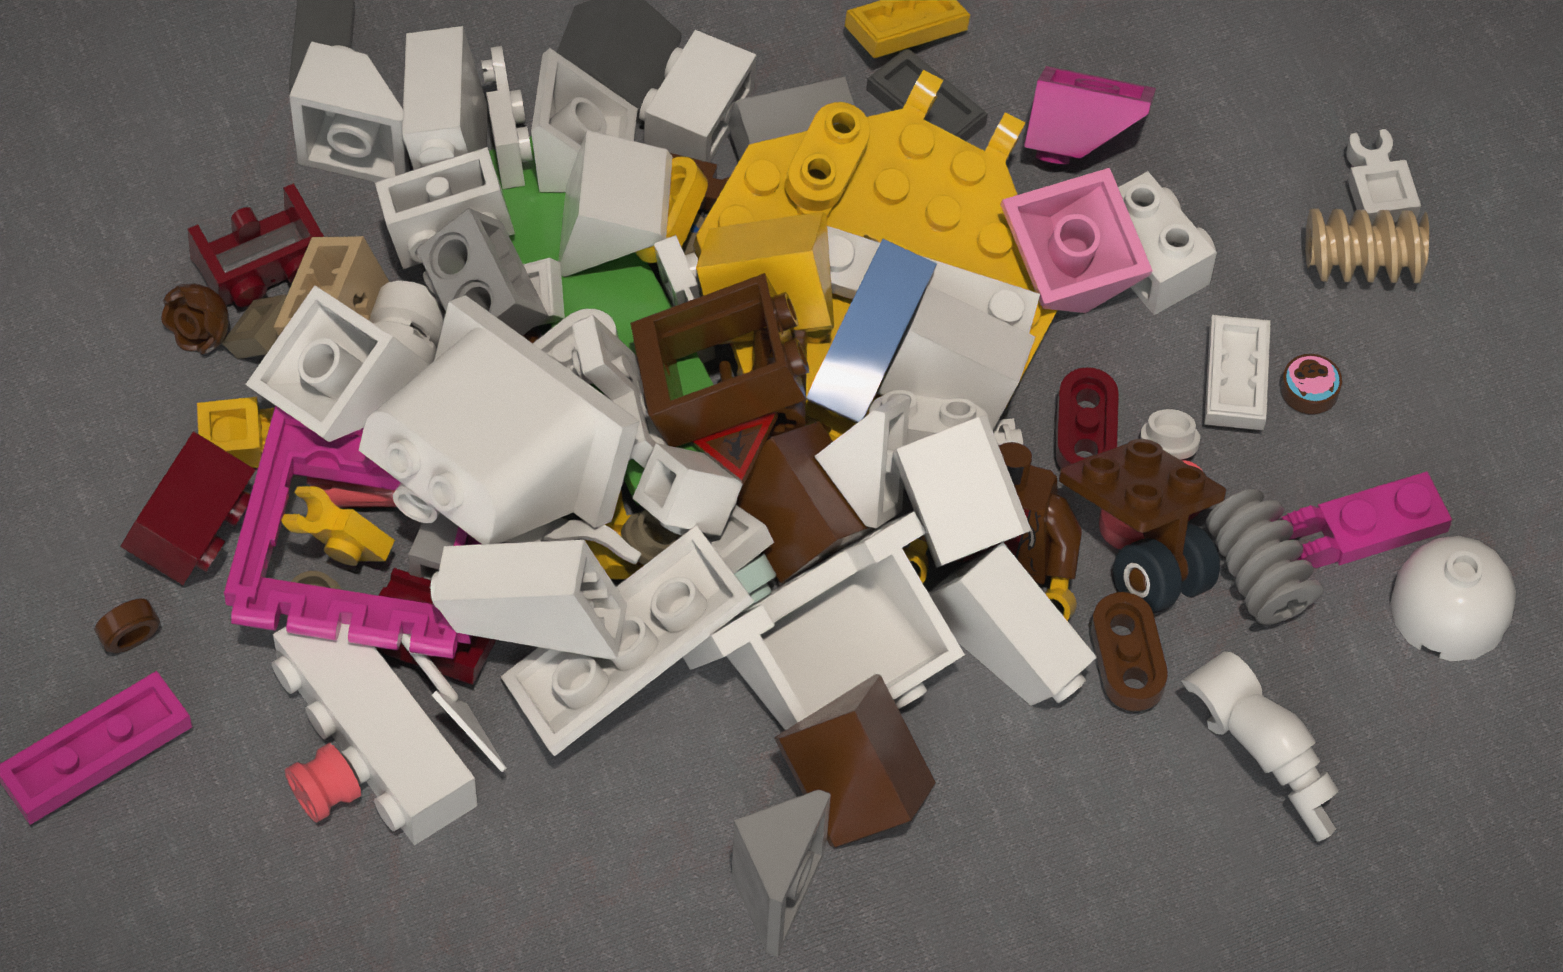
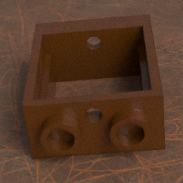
M765 273L630 323L648 414L668 446L678 447L806 400L801 375L809 373V366L797 338L792 339L790 331L791 328L798 326L797 315L787 292L777 295ZM767 326L775 363L683 395L676 359Z

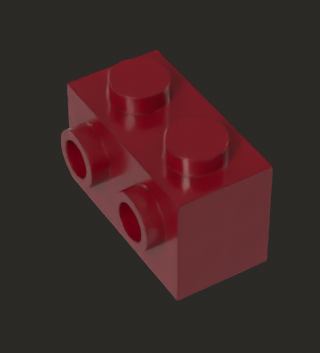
M193 431L133 523L120 547L181 585H184L195 566L206 572L222 548L225 540L215 534L223 521L235 527L244 513L251 496L244 488L256 469Z

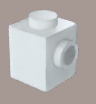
M656 443L633 499L656 517L663 527L683 536L697 525L702 532L721 536L730 513L736 505L737 497L743 484L704 453Z

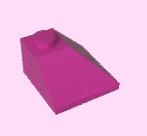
M1046 66L1037 81L1024 147L1036 149V158L1051 163L1069 164L1070 157L1081 159L1148 115L1156 88Z

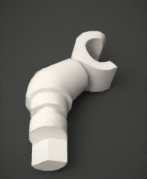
M1232 652L1221 653L1181 680L1188 692L1198 695L1213 715L1207 720L1208 729L1221 735L1230 730L1231 734L1257 760L1265 773L1272 771L1281 786L1285 784L1290 785L1293 791L1288 797L1316 841H1321L1331 836L1336 828L1321 804L1332 798L1339 790L1328 772L1320 774L1315 766L1320 760L1311 747L1316 741L1298 716L1264 697L1261 685L1253 671L1239 656Z

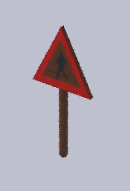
M722 361L719 364L721 382L733 378L730 363ZM777 412L767 414L691 441V443L744 485L778 418Z

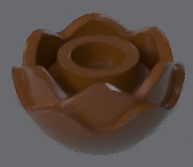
M189 283L178 285L166 294L163 301L165 306L162 311L161 320L163 325L173 332L176 343L181 349L199 351L201 354H205L222 344L228 332L229 314L224 301L214 290L200 284Z

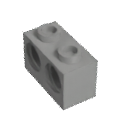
M468 208L416 249L426 269L423 273L424 281L431 292L441 300L445 310H447L449 301L466 295L521 336L548 317L501 221Z

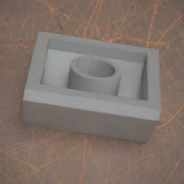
M822 790L810 792L734 820L732 878L766 953L776 957L780 954L826 851L831 794Z

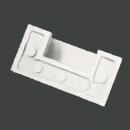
M465 295L448 302L434 362L370 414L364 425L359 451L481 544H500L570 513H575L593 528H598L612 522L640 421Z
M911 512L878 527L773 590L763 599L745 608L687 653L683 659L689 669L692 670L726 656L782 727L787 730L875 674L882 676L899 709L927 692L923 684L924 680L965 654L902 549L907 544L927 533L915 512Z

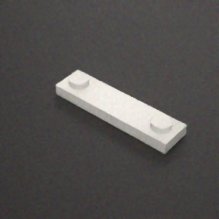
M827 226L832 293L853 299L880 242ZM924 257L937 263L928 282L929 286L1030 333L1040 297L1039 293Z

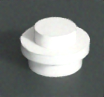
M1164 409L1154 412L1149 417L1148 422L1141 429L1140 439L1157 442L1162 446L1163 450L1182 460L1193 456L1198 451L1200 434L1196 429L1194 419L1190 415L1179 410Z

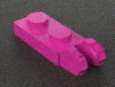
M1427 471L1318 504V507L1312 505L1303 507L1298 511L1294 510L1291 513H1287V515L1282 516L1280 519L1291 522L1294 528L1293 534L1288 540H1295L1297 537L1302 538L1321 531L1323 532L1325 537L1302 544L1303 554L1298 560L1311 562L1313 568H1319L1335 562L1340 566L1448 532L1452 522V518Z

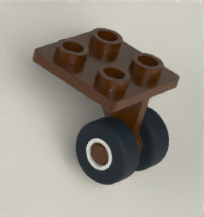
M1148 439L1131 440L1127 444L1098 455L1089 456L1082 461L1060 469V483L1144 535L1145 539L1124 546L1116 555L1113 575L1118 592H1128L1141 597L1149 604L1153 613H1156L1173 605L1181 592L1184 596L1191 598L1210 590L1216 584L1220 573V559L1216 546L1203 529L1189 524L1188 518L1193 513L1224 501L1226 488L1207 477L1201 469L1184 463L1163 450L1160 444Z

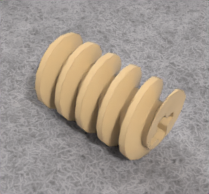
M1319 209L1309 210L1305 244L1307 269H1309L1310 265H1316L1321 281H1328L1333 265H1339L1344 282H1351L1356 266L1363 267L1367 282H1374L1380 266L1386 267L1390 283H1397L1403 267H1409L1413 283L1421 282L1429 254V220L1426 211L1421 218L1419 226L1413 211L1408 210L1401 212L1395 226L1389 210H1379L1373 225L1366 210H1356L1349 225L1342 209H1333L1326 225Z

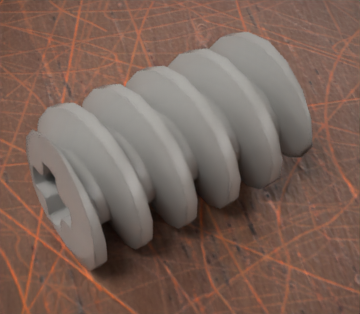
M1247 489L1219 503L1206 519L1207 528L1216 537L1219 553L1226 557L1227 569L1236 578L1238 592L1246 597L1245 602L1248 612L1261 625L1277 624L1304 611L1323 594L1324 588L1321 582L1308 580L1313 574V566L1307 560H1298L1303 554V546L1297 540H1288L1292 536L1294 528L1291 522L1279 520L1284 512L1282 504L1277 500L1262 502L1264 499L1262 491Z

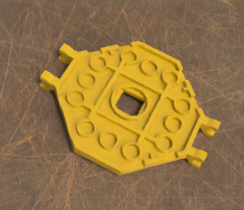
M923 70L902 109L867 117L870 124V137L864 153L839 201L829 209L823 211L803 209L790 199L786 191L785 178L789 165L807 131L749 144L696 234L693 247L699 260L710 228L824 212L827 215V226L880 243L882 239H885L917 255L1036 292L1000 205L1003 199L1018 195L1006 161L1017 144L1018 137L1026 122L1005 112L985 151L925 120L937 99L936 95L944 80ZM841 123L832 125L840 133L851 131L848 126ZM812 169L808 171L815 179L823 180L827 178L826 174L821 170ZM832 293L834 329L806 332L807 362L809 366L806 381V397L853 299ZM1038 301L1029 333L1035 336L1020 381L1057 310L1042 308L1040 301ZM754 340L730 343L738 364V376L753 371ZM876 394L873 401L881 397V395ZM806 399V425L820 421L832 441H835L857 424Z

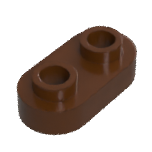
M1128 592L1109 594L1096 605L1091 624V635L1104 689L1109 699L1120 708L1129 711L1147 710L1156 705L1162 698L1168 677L1155 617L1149 604L1141 597ZM1123 626L1129 629L1131 633L1128 635H1118L1112 628ZM1136 679L1144 687L1140 689L1131 688L1124 681Z

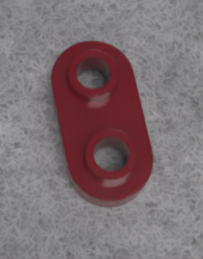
M1091 367L1078 368L1068 373L1061 382L1057 402L1056 460L1060 468L1084 460V457L1076 454L1078 452L1086 451L1092 455H1098L1117 447L1119 391L1114 379L1100 369ZM1082 401H1088L1093 403L1096 407L1083 408L1078 403Z

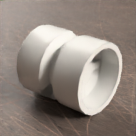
M393 281L386 283L380 288L369 321L431 364L435 359L446 310L441 300L427 286L415 282Z

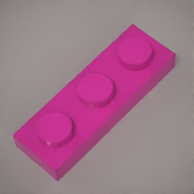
M155 671L0 763V783L29 825L192 728L190 715L160 674Z

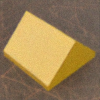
M824 212L710 228L708 230L696 266L703 296L765 273L777 295L787 292L794 306L798 326L790 329L791 335L794 330L813 332L834 329L827 215ZM754 331L722 342L719 345L754 340Z

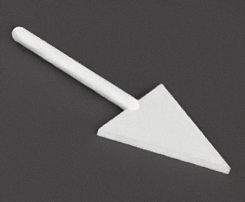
M403 633L401 642L409 651L411 635ZM409 651L439 690V692L435 691L432 694L435 700L501 772L507 769L468 704L458 700L457 693L427 655L411 653Z

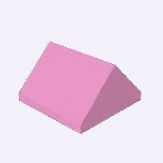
M1110 168L1001 201L1000 205L1036 293L1040 294L1039 301L1044 309L1087 313L1147 278L1153 271Z

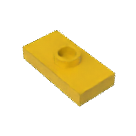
M880 0L847 10L844 26L873 58H878L968 30L970 14L957 0Z

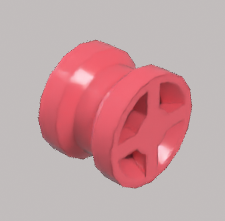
M331 743L319 748L315 759L307 764L296 762L285 769V776L296 799L307 815L316 823L328 817L331 807L340 801L351 803L362 796L360 786L353 771L342 754Z

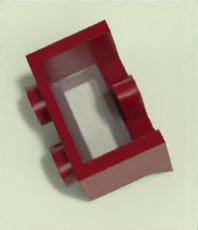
M294 183L283 187L284 211L258 221L251 207L241 208L231 216L232 233L208 243L198 224L187 229L190 260L199 268L208 287L222 298L225 305L235 302L239 307L249 306L253 300L264 297L267 287L286 279L293 283L311 238L324 237Z

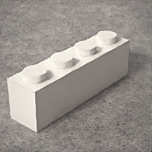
M341 625L337 640L287 633L286 627L274 633L273 638L277 659L271 664L278 680L288 693L292 694L297 690L308 703L305 710L311 724L323 739L332 735L343 750L340 753L353 771L358 784L360 785L366 781L377 795V798L374 799L375 806L383 821L392 831L401 828L415 846L477 807L475 777L374 646L348 642L350 625Z

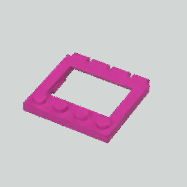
M275 406L224 590L226 605L233 606L231 623L275 631L280 615L285 614L288 615L287 633L337 640L341 625L348 624L350 625L348 631L349 643L399 650L404 633L411 635L409 646L411 653L454 659L458 642L471 644L472 635L456 633L434 604L265 578L273 547L276 546L281 529V519L285 514L288 503L289 487L293 474L396 490L401 483L359 451L364 428L328 442ZM458 526L454 546L482 545Z

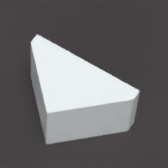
M899 394L876 408L815 455V458L865 526L878 528L902 512L904 483L892 453L897 448L907 445L910 396Z

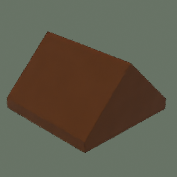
M820 421L773 436L766 441L737 497L736 505L765 524L774 541L773 544L760 554H765L776 573L775 578L780 586L877 529L864 525L815 458V455L833 442Z
M880 674L871 676L774 737L803 795L816 790H822L831 794L827 841L832 847H837L911 821L936 783Z

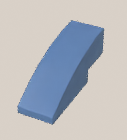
M882 239L806 397L808 401L855 423H858L866 416L937 263Z

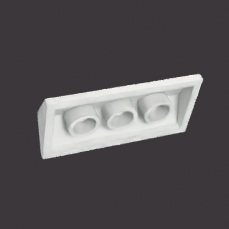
M697 525L617 586L620 590L619 593L627 603L618 658L604 659L538 647L501 676L548 750L554 756L754 602L742 583Z

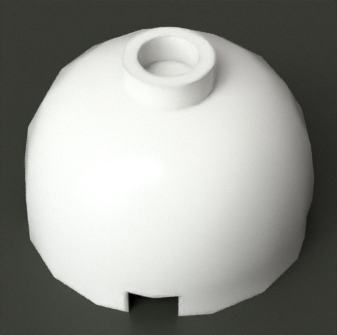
M1462 536L1434 539L1415 549L1397 574L1390 607L1395 626L1409 644L1419 650L1424 645L1430 650L1441 652L1440 659L1448 661L1476 659L1495 649L1502 640L1505 631L1512 621L1516 589L1511 571L1496 551L1479 540Z

